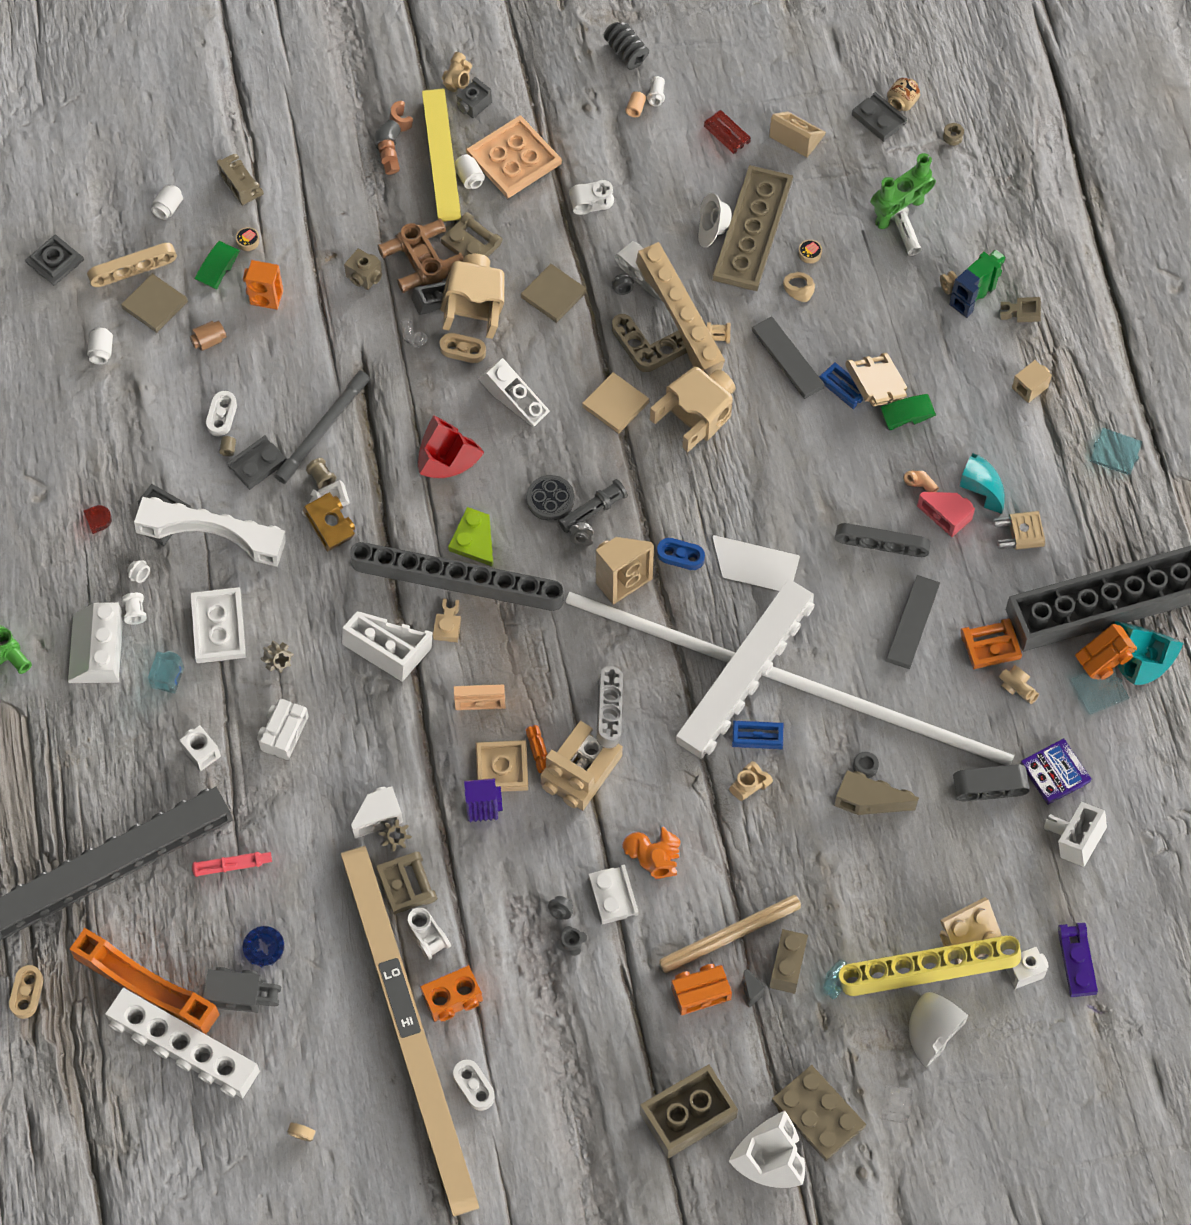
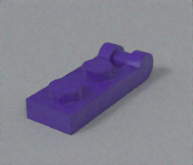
M1076 923V926L1069 927L1067 924L1058 925V935L1070 997L1096 995L1098 989L1089 948L1086 923ZM1077 936L1078 943H1070L1069 937Z

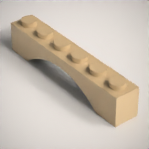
M657 242L639 250L635 263L645 281L655 290L671 314L693 367H699L707 375L712 374L716 369L722 370L725 359L661 244Z

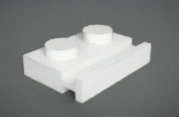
M625 865L589 874V881L602 925L626 919L632 915L638 916V908Z

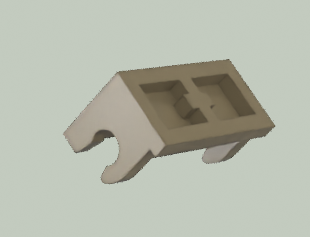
M232 154L222 160H217L219 175L243 206L264 193L259 187L258 182H255L242 161L237 160L239 156Z

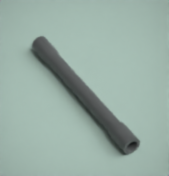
M357 372L335 403L291 457L274 474L279 482L287 483L304 458L352 399L368 383L370 377L365 372Z

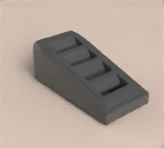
M446 281L414 288L411 299L419 315L441 309L442 296L440 292L444 293Z

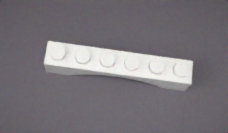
M142 497L134 521L136 533L159 539L184 531L213 533L238 544L249 554L253 561L278 567L286 542L285 531L277 526L270 525L267 527L259 525L252 520L242 521L234 519L227 514L217 515L201 508L196 510L188 508L181 503L171 504L163 502L156 497Z

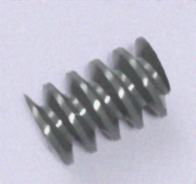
M615 22L606 28L604 39L613 48L615 53L618 54L627 68L633 70L639 67L648 56L649 49L644 47L645 44L643 41H640L638 35H635L634 30L630 29V25L626 22L621 24Z

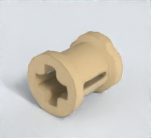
M707 322V329L714 341H726L727 344H730L731 323L712 325L711 322Z

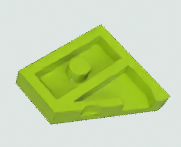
M467 507L448 546L449 551L492 566L493 552L490 515Z

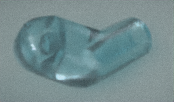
M838 960L826 974L823 991L826 996L829 995L832 999H836L842 991L841 987L837 986L836 983L839 979L840 969L847 965L844 960Z

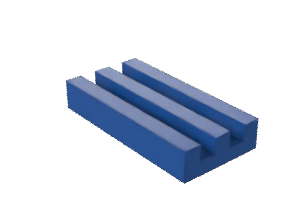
M836 362L819 376L825 384L824 386L852 409L863 401L861 393L857 394L847 384L849 383L860 392L851 375ZM834 371L836 374H838V375H839L842 379H844L846 382H844L843 380H840V379H839L837 376H835L832 372Z
M733 720L732 747L783 749L784 723ZM738 729L778 731V733L739 732Z

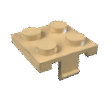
M986 897L940 920L944 930L939 935L944 947L1002 936L989 899ZM979 954L976 958L978 959L986 954ZM955 958L956 964L962 962L961 959Z

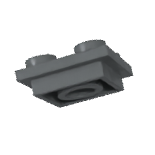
M56 234L25 259V262L53 286L84 261L83 256ZM51 256H59L57 260H49Z

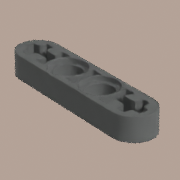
M849 523L837 525L835 539L842 544L914 557L928 556L931 545L930 540L922 536Z

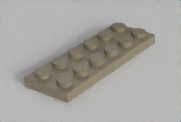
M749 165L713 274V281L758 291L793 182V175Z

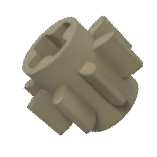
M272 641V645L263 647L264 656L260 659L267 663L265 668L272 672L276 669L282 673L284 668L291 666L290 661L294 654L287 651L289 646L284 642L279 645L277 642Z
M399 819L394 820L393 826L384 822L383 824L386 829L384 832H378V835L384 838L381 846L390 844L391 851L396 850V845L406 848L404 841L412 837L406 835L405 830L409 826H399ZM396 828V833H400V838L394 841L392 837H389V834L394 832Z

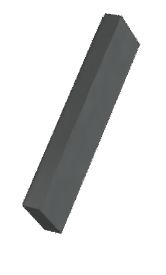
M772 316L752 327V332L804 399L824 389L825 384Z
M919 575L916 576L886 662L907 669L911 668L940 582Z

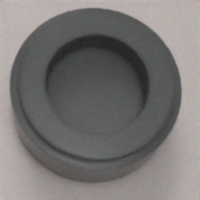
M861 752L856 755L853 762L854 771L865 774L867 778H871L877 773L879 761L873 753Z

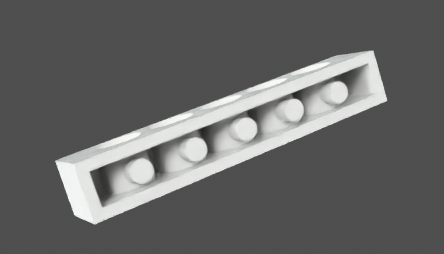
M122 988L105 1014L110 1022L109 1026L119 1033L126 1031L132 1035L131 1039L142 1046H145L147 1043L154 1047L153 1051L160 1057L167 1059L169 1056L175 1059V1064L187 1072L190 1069L199 1073L198 1077L210 1085L215 1082L222 1086L220 1090L230 1097L237 1095L243 1099L260 1073L257 1063L125 988ZM137 1015L143 1016L140 1023H131L133 1017ZM156 1029H165V1032L162 1036H153V1033ZM179 1041L188 1042L184 1049H175V1045ZM201 1054H210V1058L206 1062L201 1063L197 1061ZM225 1066L233 1068L228 1075L219 1074L220 1070Z

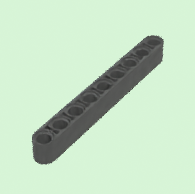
M365 542L355 543L350 549L352 566L360 573L549 611L559 610L564 603L563 586L555 580ZM362 555L367 556L365 559H357ZM384 560H389V561H391V562H389L388 564H382V563H381V562L384 561ZM407 565H413V566H414V567L411 568V569H406V568H404V567L407 566ZM430 570H437V571H438L437 573H434V574L428 573ZM456 574L462 575V577L458 579L452 578V576ZM479 579L486 580L484 583L476 582ZM502 584H508V585H510V586L507 587V588H501V587H499V586L502 585ZM525 589L534 590L531 593L524 592ZM549 594H557V595H558L557 597H554V598L548 597Z

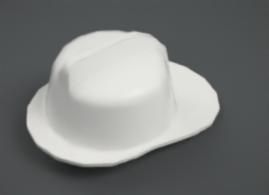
M709 193L705 196L700 207L698 241L703 248L709 247L717 235L724 234L731 222V209L729 205L720 201L719 197L714 193Z

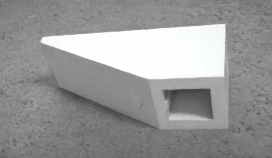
M503 358L495 362L478 378L496 399L532 427L550 412Z

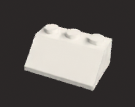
M119 602L93 603L73 614L69 683H119L123 613Z

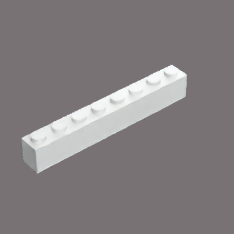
M787 580L676 735L678 745L701 760L705 754L710 755L717 745L715 741L720 733L724 735L731 725L730 719L734 713L738 715L745 706L744 699L748 694H754L759 686L758 680L761 675L766 676L771 670L773 658L776 654L780 656L787 646L786 640L790 635L794 636L801 626L800 620L803 616L808 617L815 606L813 604V593L794 581Z

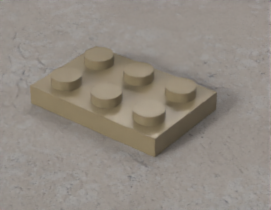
M810 1065L772 1098L773 1104L781 1112L785 1111L794 1127L825 1161L831 1158L866 1127V1123L813 1065Z

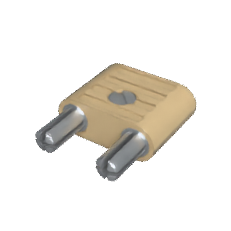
M1039 511L1009 514L1006 518L993 519L994 527L1009 526L1012 539L998 540L999 549L1014 547L1015 550L1045 546V536Z

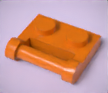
M1009 618L1002 619L1000 623L972 629L965 627L960 630L961 638L965 643L973 669L1019 660L1022 657V652ZM1003 632L1005 634L1003 636L989 638L974 642L973 639Z

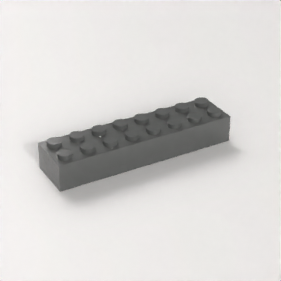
M1191 546L1009 596L1005 610L1011 620L1022 651L1025 652L1103 630L1115 624L1116 621L1127 623L1191 605Z

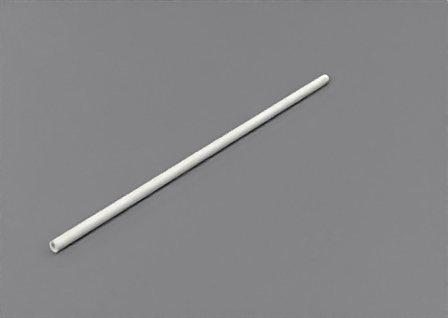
M569 592L566 603L718 660L729 663L735 654L733 651L581 595ZM773 666L765 676L1003 765H1011L1014 755Z

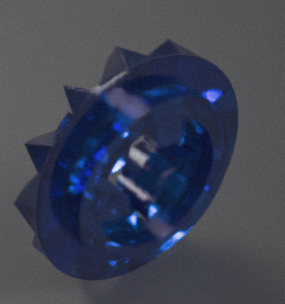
M260 926L254 928L246 935L242 948L244 956L252 965L263 968L268 965L273 966L278 959H281L285 945L279 931L269 926ZM259 939L266 945L271 944L268 947V955L262 950L257 951L260 948Z

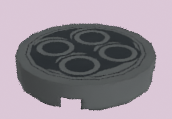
M546 475L539 477L528 487L526 499L532 514L541 520L548 521V519L559 520L568 515L573 508L575 495L573 487L567 480L560 476Z

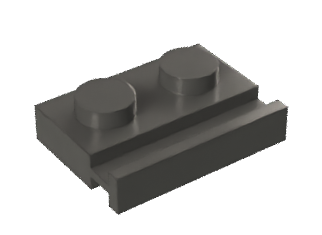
M876 92L852 109V116L883 142L897 132L902 125L907 123V118Z
M264 435L228 461L227 464L250 490L278 470L287 458Z

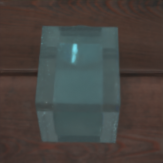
M157 651L148 675L151 688L176 693L184 670L182 659L178 654L170 651L165 653Z

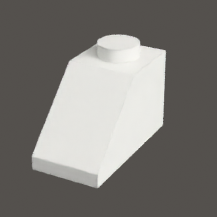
M392 786L388 788L379 787L373 790L372 793L367 794L351 824L355 839L385 829L384 822L393 826L394 820L399 819V824L403 823L402 812Z

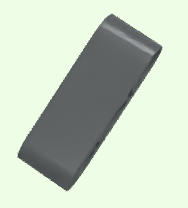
M1021 764L964 769L953 774L957 800L962 802L1018 797L1030 792L1026 767Z

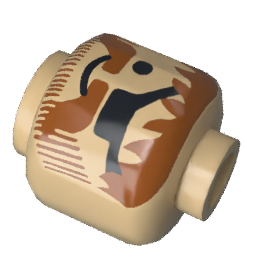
M908 78L897 79L887 92L888 103L898 111L910 110L920 97V89L917 82Z

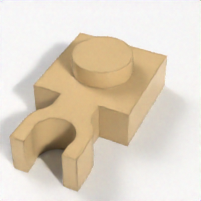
M443 599L442 608L444 614L436 613L433 640L458 643L461 616L455 615L459 611V600L455 601L453 608H448L447 599Z

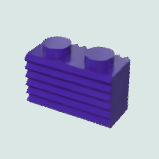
M495 778L464 781L468 821L471 823L472 821L477 822V820L480 822L482 820L487 821L488 819L490 821L492 819L497 820L498 812L503 811L501 786H496Z

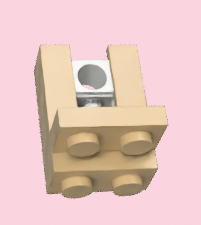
M579 721L558 752L551 749L546 756V768L540 776L542 788L551 795L557 794L563 798V801L572 808L578 807L583 811L621 759L623 746L618 744L614 748L602 747L597 742V739L590 735L593 728ZM589 749H595L597 753L594 755H589L586 753V751Z

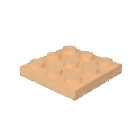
M521 115L466 149L467 155L476 160L482 172L507 199L562 164L561 157Z

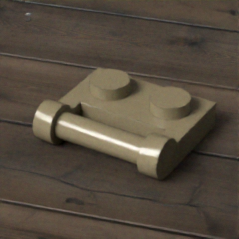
M466 212L460 221L441 238V244L456 255L462 253L463 257L473 253L488 257L503 241L501 236L491 233L475 221L474 216L469 212ZM468 227L487 240L488 243L484 245L465 230Z
M413 852L376 866L394 915L423 904H431L438 899L436 892L430 887L421 863L423 858L420 852ZM412 866L422 892L421 894L415 896L404 867Z

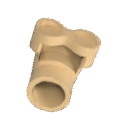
M460 52L454 53L450 61L451 65L448 70L444 71L442 77L444 86L451 92H456L458 88H466L470 80L469 72L472 64Z
M1014 665L1010 671L1005 669L1000 674L999 678L1003 681L1001 686L1013 695L1017 692L1030 704L1037 700L1039 693L1026 683L1030 676L1018 666Z
M751 761L738 774L736 781L730 786L729 790L738 800L743 801L757 790L767 788L773 782V779L767 772H763L756 762Z

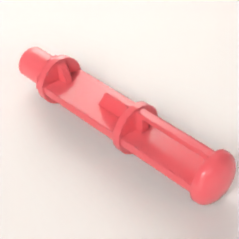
M257 851L250 854L193 862L192 872L195 877L256 866L260 867L264 863L272 862L271 852L259 853Z

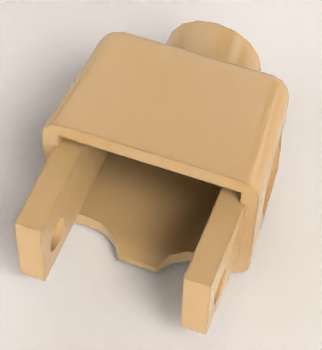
M468 254L463 258V262L455 261L452 264L445 283L440 309L444 312L442 329L450 330L454 315L487 321L486 338L493 339L498 328L499 315L504 305V272L501 269L490 267V260L485 255Z
M692 367L666 387V395L650 408V421L656 424L670 411L691 428L683 436L682 448L688 452L702 439L708 441L730 419L733 401L731 394L736 390L735 384L730 376L720 369H716L712 374L707 375L699 367Z

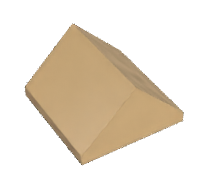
M790 112L775 113L771 117L769 137L807 158L826 134L825 131Z

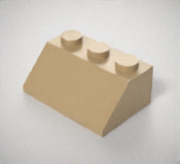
M615 537L610 541L602 542L597 547L596 585L613 605L653 579L654 545L652 542Z

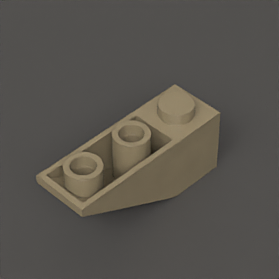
M847 770L837 793L834 806L857 815L916 810L919 797L915 796L911 791L893 788L885 781H875L867 778L861 772Z

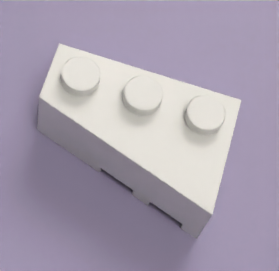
M357 611L342 628V645L403 682L431 650L433 632L427 630L425 632L410 629L409 625L402 624V626L388 623L387 619Z

